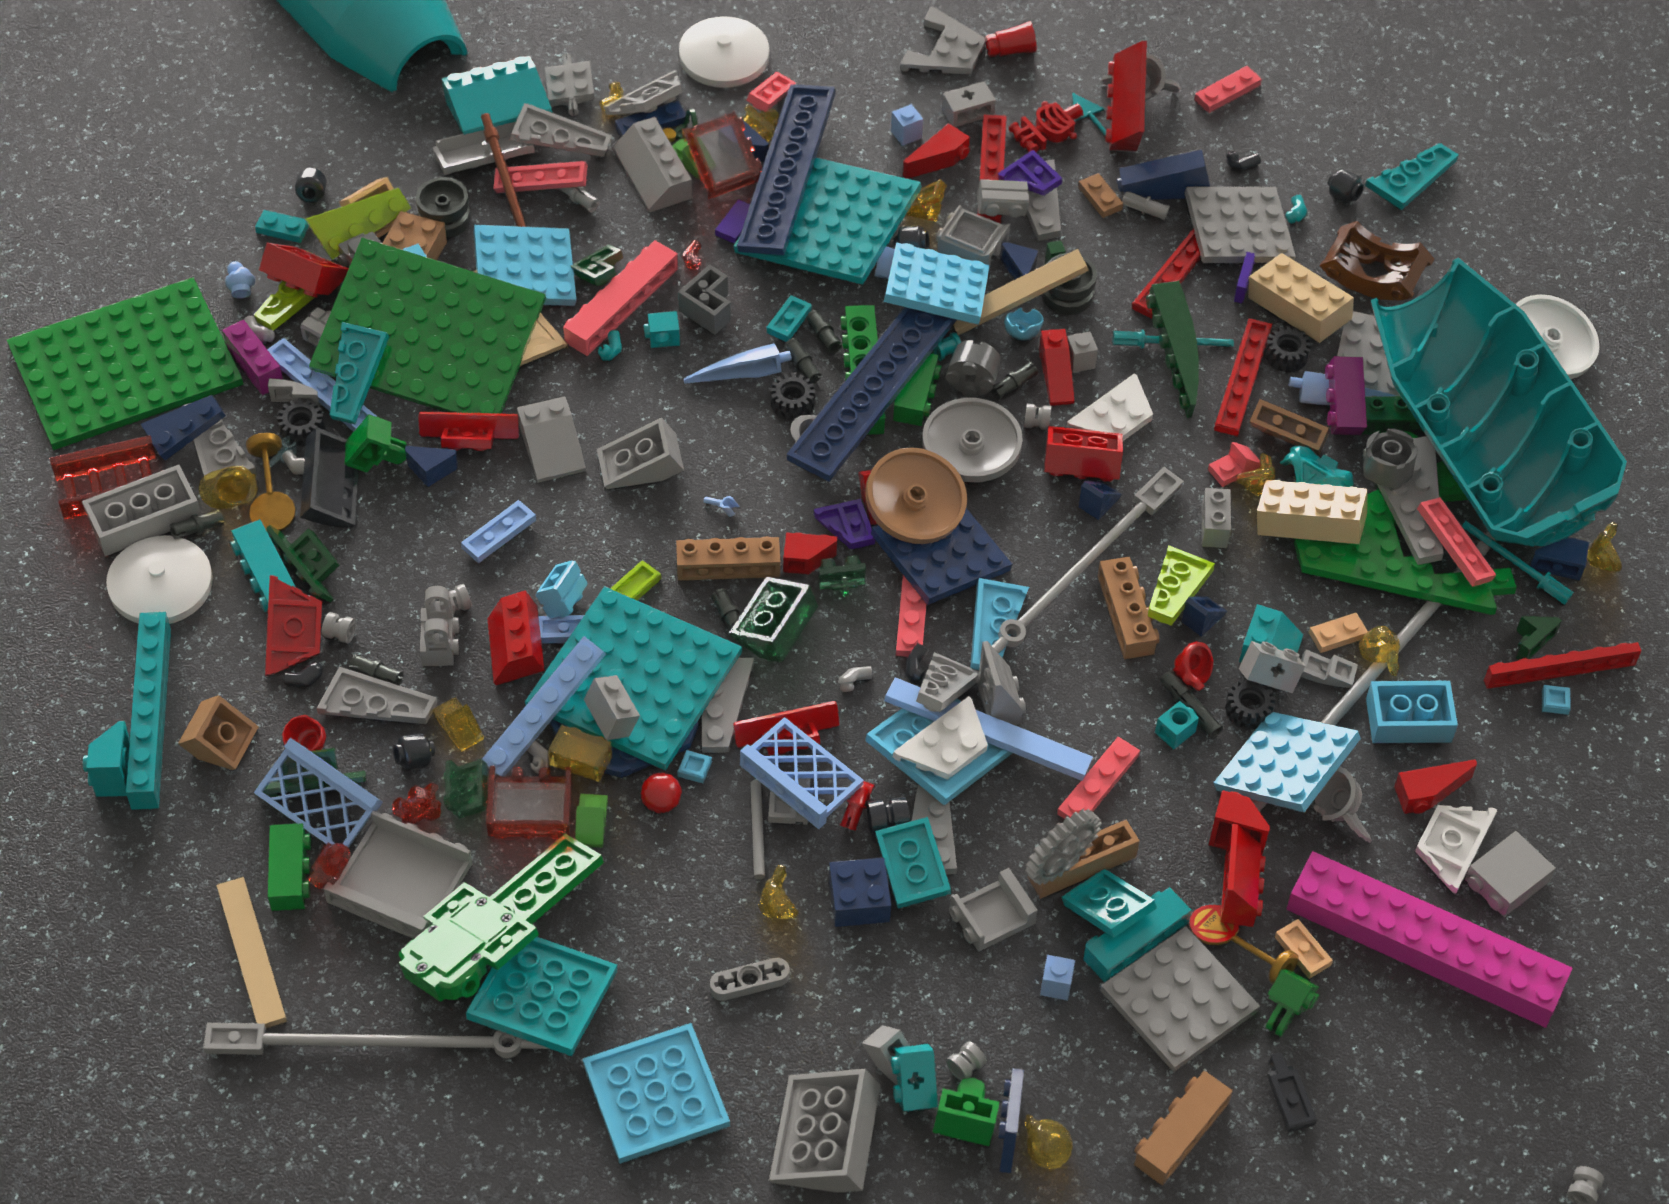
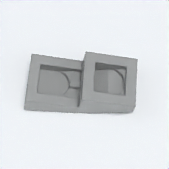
M269 379L268 388L271 402H290L294 400L296 404L298 399H302L303 403L307 399L311 400V405L315 402L318 408L320 407L317 390L289 380Z
M1305 650L1302 654L1301 661L1305 664V668L1301 677L1331 686L1352 687L1358 664L1336 655L1328 659L1309 650Z

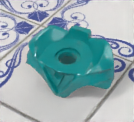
M1296 446L1290 448V453L1285 455L1284 460L1280 462L1284 466L1288 464L1294 466L1296 483L1304 482L1307 484L1352 487L1354 485L1352 472L1338 469V462L1327 455L1319 458L1309 447Z

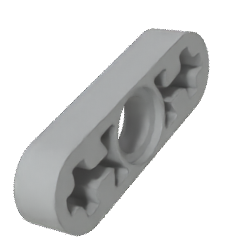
M772 958L721 971L711 977L710 993L715 999L725 1001L780 987L788 982L790 968L784 959ZM777 968L781 972V976H776L775 973H772L773 969ZM761 971H764V976H766V980L764 981L762 980ZM746 974H754L758 980L756 983L748 985L742 981V977ZM734 978H737V988L735 987ZM723 982L727 989L722 990L721 987H718V983Z

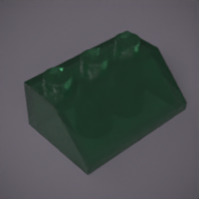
M766 577L729 632L731 637L759 658L782 663L818 608L810 585Z

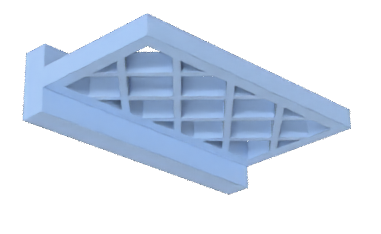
M785 717L752 746L747 744L740 750V766L818 829L826 823V818L864 783L862 778ZM785 728L793 734V740H777V734ZM793 746L794 756H778V747ZM797 746H808L813 750V755L797 756ZM762 747H774L775 756H763L758 751ZM794 762V772H783L778 768V763ZM797 762H813V771L798 772ZM816 762H828L832 765V771H817ZM798 778H814V788L801 787L798 784ZM817 778H833V787L818 788ZM836 778H848L853 783L849 787H837ZM818 794H834V800L826 807L818 800Z
M290 738L284 746L285 750L254 793L294 822L303 823L304 829L341 855H344L371 817L372 811H377L383 802ZM290 757L296 761L298 773L283 776L282 765ZM301 766H303L304 768H306V769L309 770V771H307V772H302V767H301ZM316 775L319 780L320 789L305 791L303 776ZM299 777L301 792L286 795L284 780ZM280 781L282 796L271 798L263 793L269 783ZM323 781L326 782V783H327L328 785H330L331 787H326V788H324V783H323ZM332 790L340 792L342 804L327 807L325 792ZM321 793L323 808L308 810L306 795ZM302 796L304 811L290 812L287 799ZM345 796L353 802L346 803ZM283 800V806L276 801ZM358 805L366 810L360 820L349 822L347 807ZM343 808L345 823L330 826L328 811ZM324 812L326 827L313 828L310 825L309 814ZM304 815L305 821L300 819L298 816ZM355 825L353 830L350 831V826ZM345 827L347 838L339 846L332 841L331 830ZM321 831H326V832H327V837H326L325 835H323L322 833H320V832H321Z

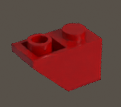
M800 532L786 533L783 572L810 574L836 556L837 537L803 534Z

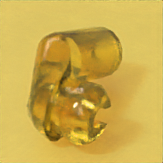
M611 82L609 84V96L599 101L603 111V106L623 97L624 89L621 87L620 82Z

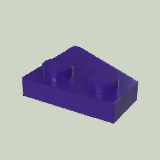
M1034 150L998 173L999 180L1027 182L1028 191L1043 196L1063 184L1062 177Z
M861 499L814 509L815 519L849 549L875 544V539L871 535L872 528Z

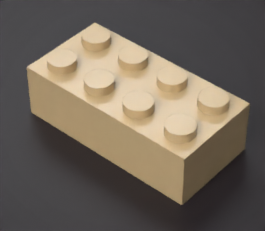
M1283 253L1249 276V299L1300 331H1304L1306 335L1319 343L1353 318L1354 297Z
M1266 480L1257 509L1258 535L1360 544L1367 516V489Z

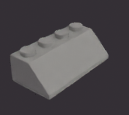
M653 117L634 123L613 146V151L648 212L650 213L692 199V179L656 118Z
M180 465L82 501L94 534L105 556L123 550L142 539L170 532L171 523L190 519V516L194 514L201 515L198 501Z

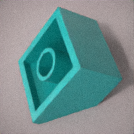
M1257 604L1243 643L1239 662H1242L1251 641L1262 644L1263 641L1268 642L1279 650L1284 651L1287 648L1298 653L1303 633L1283 612Z
M118 721L90 743L88 755L83 757V770L88 772V785L93 786L96 797L127 796L126 784L130 737L125 721Z

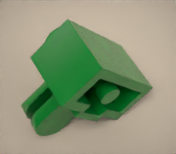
M368 414L346 440L344 465L368 472L373 465L378 466L382 460L400 464L406 460L405 447L407 443L391 437L392 422Z
M1281 970L1268 993V998L1278 1005L1265 1028L1272 1031L1284 1010L1287 1009L1275 1032L1276 1035L1281 1037L1295 1014L1300 1015L1301 1012L1314 1007L1319 998V994L1316 993L1319 987L1291 970Z
M964 1078L960 1082L957 1092L942 1089L933 1133L989 1146L996 1122L999 1102L984 1098L985 1085L980 1080Z

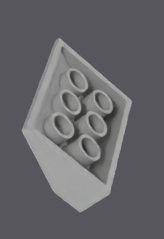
M866 1069L789 1075L769 1181L777 1184L830 1192L863 1191L880 1091V1084Z

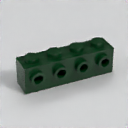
M1365 396L1367 428L1363 431V434H1373L1378 431L1379 434L1385 433L1387 429L1425 434L1401 396Z

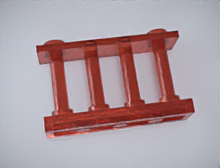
M151 435L51 457L50 462L56 481L63 479L67 499L58 500L64 520L87 515L82 501L115 489L102 490L98 471L114 468L118 487L128 484L124 465L139 462L142 478L152 475L149 460L156 459ZM88 474L92 493L77 496L73 477Z

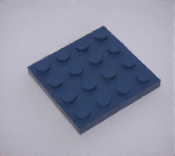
M967 508L956 529L947 537L932 543L915 544L905 542L891 536L879 525L872 527L871 535L927 605L977 585L979 578L989 580L1011 571L1012 563Z

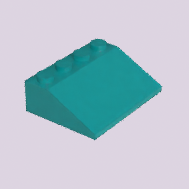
M529 56L518 57L512 61L498 62L492 66L474 68L469 72L454 73L448 77L441 78L445 101L463 135L485 130L481 115L484 113L490 114L494 127L517 122L524 103L552 113L551 105L537 69Z

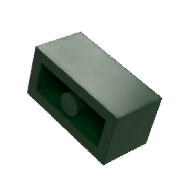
M1061 240L1047 243L1045 265L1053 257L1065 254L1066 251Z

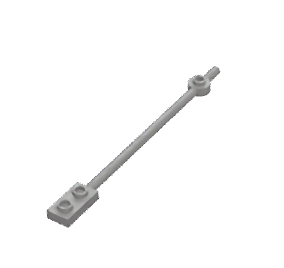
M1163 467L1134 495L1132 501L1137 505L1019 620L1009 619L1001 624L998 633L999 639L992 645L998 654L1006 646H1019L1026 635L1025 627L1144 511L1153 515L1182 487L1184 481L1166 467Z
M207 1023L203 1048L205 1054L263 1055L264 1045L494 1048L495 1052L503 1058L516 1056L522 1048L549 1049L499 1030L494 1036L265 1033L266 1027L262 1023ZM508 1042L513 1044L511 1047L508 1048L503 1046L505 1043Z

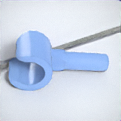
M727 496L722 500L709 497L704 498V503L721 507L730 517L735 515L731 508H739V505L731 496Z

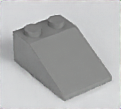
M565 396L517 407L519 428L538 483L586 471L574 421Z
M662 417L597 449L604 487L606 489L659 482L684 471L676 433Z
M988 641L982 642L977 687L985 714L1013 725H1020L1022 714L1026 713V706L1023 697L1019 698L1018 695L1019 683L1017 676H1012L1010 666Z

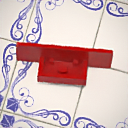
M419 412L418 415L419 435L422 437H441V448L451 450L473 448L476 451H483L492 448L494 438H519L518 414Z
M836 701L742 720L734 722L733 729L737 747H743L747 744L753 745L785 717L816 743L820 744L818 730L836 727L840 724L838 705ZM784 728L777 734V740H793V734ZM793 746L778 747V755L793 750ZM797 746V749L809 748L808 746ZM765 747L768 755L775 754L774 747Z

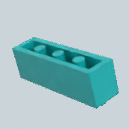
M261 519L231 530L234 541H231L230 544L235 556L240 555L242 558L240 565L244 574H250L251 576L249 582L255 594L260 593L259 602L265 613L268 612L270 575L278 577L280 581L291 587L292 585L295 587Z
M1170 887L1162 893L1158 891L1153 894L1151 898L1155 900L1157 909L1127 928L1124 932L1114 938L1105 932L1100 937H1092L1086 943L1083 960L1104 983L1189 924L1192 910Z

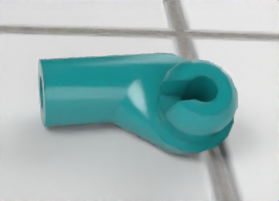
M616 330L608 333L609 345L604 344V348L599 347L598 354L604 361L612 360L622 351L620 333Z

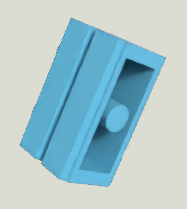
M572 560L555 565L535 594L540 604L544 605L543 609L547 617L560 616L563 618L573 612L572 607L583 597L582 592L588 583L583 574H580L581 570L576 561Z

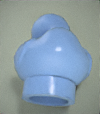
M240 262L230 263L227 267L228 276L225 278L226 287L235 298L250 296L251 288L255 284V276L247 268L243 267Z

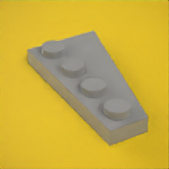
M524 103L511 133L510 140L604 157L612 135Z
M1054 159L1045 161L1051 168L1055 170ZM1057 188L1045 196L1028 191L1029 204L1026 214L1037 240L1041 241L1060 237L1061 225Z
M222 419L193 440L207 486L256 474L254 465L247 459L245 452L236 443L234 436L230 430H227Z
M934 652L916 702L923 704L927 710L941 712L978 682L979 671Z
M754 658L737 659L702 713V753L729 752L734 736L733 723L737 722L739 712H741L745 691H747L749 677L754 666Z
M339 667L317 706V712L324 715L427 724L437 705V698Z
M918 784L912 821L925 817L929 818L946 875L956 874L957 864L950 803L948 802L943 805Z

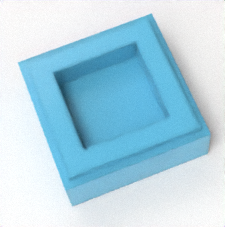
M1543 685L1542 712L1568 715L1570 712V688Z
M686 750L678 769V777L703 784L711 766L712 757Z

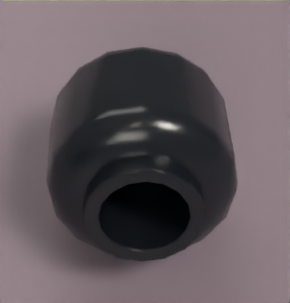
M311 167L300 171L295 182L296 195L308 203L321 200L327 185L325 175L322 171Z
M1341 169L1336 174L1333 173L1327 183L1329 194L1344 203L1358 200L1364 189L1361 177L1346 169Z
M920 225L902 226L898 234L894 235V248L896 243L911 244L914 247L927 250L930 246L929 233Z
M423 733L401 736L397 744L393 746L395 762L405 770L427 767L431 762V758L435 756L433 741H429Z

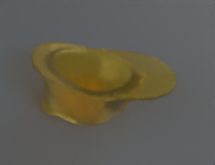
M231 466L206 474L200 481V497L207 505L216 509H227L246 504L256 496V474H252L250 470L243 466Z

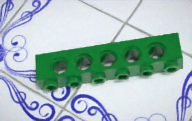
M874 305L845 306V316H841V331H846V334L842 335V348L847 349V353H844V368H849V372H845V381L878 341ZM884 413L867 435L884 434Z

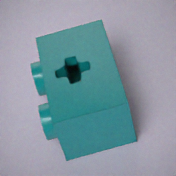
M929 1044L895 1048V1057H891L892 1073L897 1074L898 1084L893 1086L895 1103H899L904 1111L938 1107L934 1050ZM916 1072L919 1077H915L914 1083H911L909 1079L912 1078V1073Z

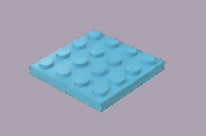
M474 225L477 273L546 294L544 305L575 306L576 291L574 272L570 267L573 265L569 229Z
M896 243L884 302L979 325L989 265L980 261L962 259L956 255L938 253L932 249L917 248L911 244Z
M959 699L954 700L955 702H958V703L961 702ZM903 708L867 733L865 740L943 805L947 804L1012 754V752L987 743V750L948 780L936 776L931 771L916 768V764L902 758L900 761L895 760L893 752L934 722Z
M1273 712L1265 718L1264 722H1261L1214 781V786L1217 791L1238 792L1253 800L1305 812L1360 741L1359 732Z
M691 1023L583 1058L584 1068L619 1163L730 1126V1120Z

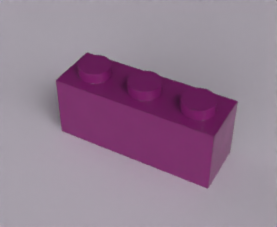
M244 319L222 330L225 344L231 356L262 396L269 393V379L283 380L280 365Z
M1334 356L1325 367V378L1329 379L1326 401L1330 403L1327 424L1331 426V434L1361 435L1367 428L1363 357Z

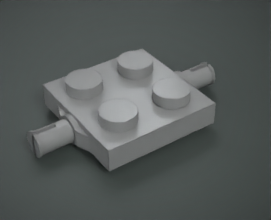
M566 54L562 56L563 65L545 68L548 99L551 106H568V112L573 116V109L575 115L578 114L577 104L595 100L590 61L572 63V56L567 54L566 59Z

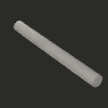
M753 780L750 783L754 878L759 880L765 878L761 782Z

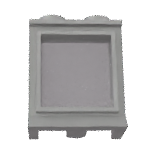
M959 205L954 213L951 212L949 214L945 227L940 228L937 232L935 239L938 242L937 252L946 255H956L970 261H980L989 265L990 270L991 256H998L1001 250V242L1009 241L1010 224H999L964 210Z

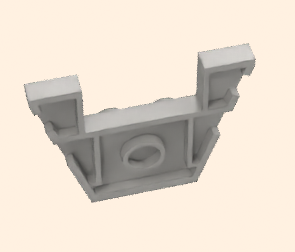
M931 6L924 19V26L943 32L930 56L907 50L900 63V70L908 71L909 68H920V72H928L929 69L942 70V73L971 75L986 46L985 37Z

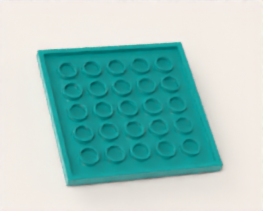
M816 157L785 255L738 252V240L734 244L735 253L863 285L921 191V182Z
M604 586L525 700V706L583 636H585L603 650L606 655L555 715L553 720L666 771L741 655L742 646ZM617 675L640 717L629 737L606 740L584 698L594 678Z

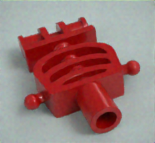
M1044 101L1041 104L1042 107L1036 111V127L1026 116L1021 117L1020 127L1018 122H1014L1009 126L1008 130L1014 134V139L1017 142L1021 141L1020 145L1022 148H1027L1028 153L1032 150L1037 152L1039 148L1043 151L1046 149L1047 140L1059 143L1069 136L1073 140L1077 138V134L1074 132V120L1083 116L1081 106L1075 104L1063 110L1057 102L1048 104L1047 101Z

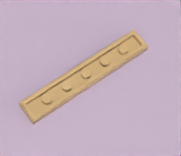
M1076 249L984 295L979 325L1089 271L1079 250ZM957 320L954 323L958 335L978 326L977 324Z
M244 877L218 884V892L257 1023L265 1024L266 1028L287 1022Z

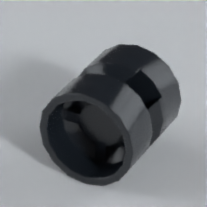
M905 796L890 798L888 803H885L882 799L866 802L867 820L871 836H876L875 831L910 822Z

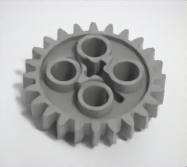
M1082 809L1079 813L1074 812L1071 818L1067 816L1063 823H1058L1056 827L1048 832L1047 838L1040 840V846L1034 848L1035 853L1029 856L1030 861L1026 864L1028 867L1025 870L1027 875L1038 885L1042 883L1045 885L1049 880L1053 882L1057 875L1061 877L1064 871H1069L1079 862L1081 856L1086 855V849L1093 846L1091 842L1098 838L1096 834L1101 831L1100 826L1102 825L1100 819L1089 809L1086 811Z

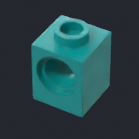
M677 311L648 314V324H644L645 339L650 338L651 348L680 345Z
M1179 701L1157 719L1155 734L1174 750L1196 732L1199 717L1192 708L1186 707Z

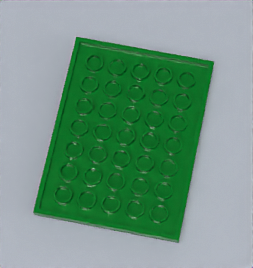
M362 237L313 354L309 368L310 370L336 378L335 370L336 364L339 361L338 348L339 341L342 338V322L387 332L389 340L370 389L444 412L501 414L546 300V294Z
M194 277L6 339L53 450L244 385L237 366Z

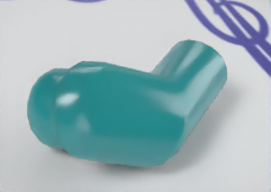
M1301 195L1292 197L1293 208L1285 215L1291 224L1301 221L1307 215V208Z

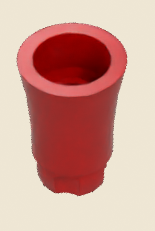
M1030 21L985 36V45L989 57L1037 51L1036 37Z

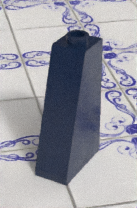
M1202 149L1119 168L1121 178H1117L1119 192H1124V194L1131 192L1145 198L1149 196L1151 197L1150 200L1186 199V187H1211Z

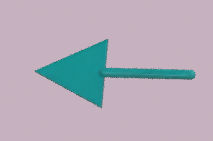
M1072 92L1073 105L1079 104L1083 110V116L1075 121L1089 116L1106 137V129L1093 115L1103 111L1104 108Z

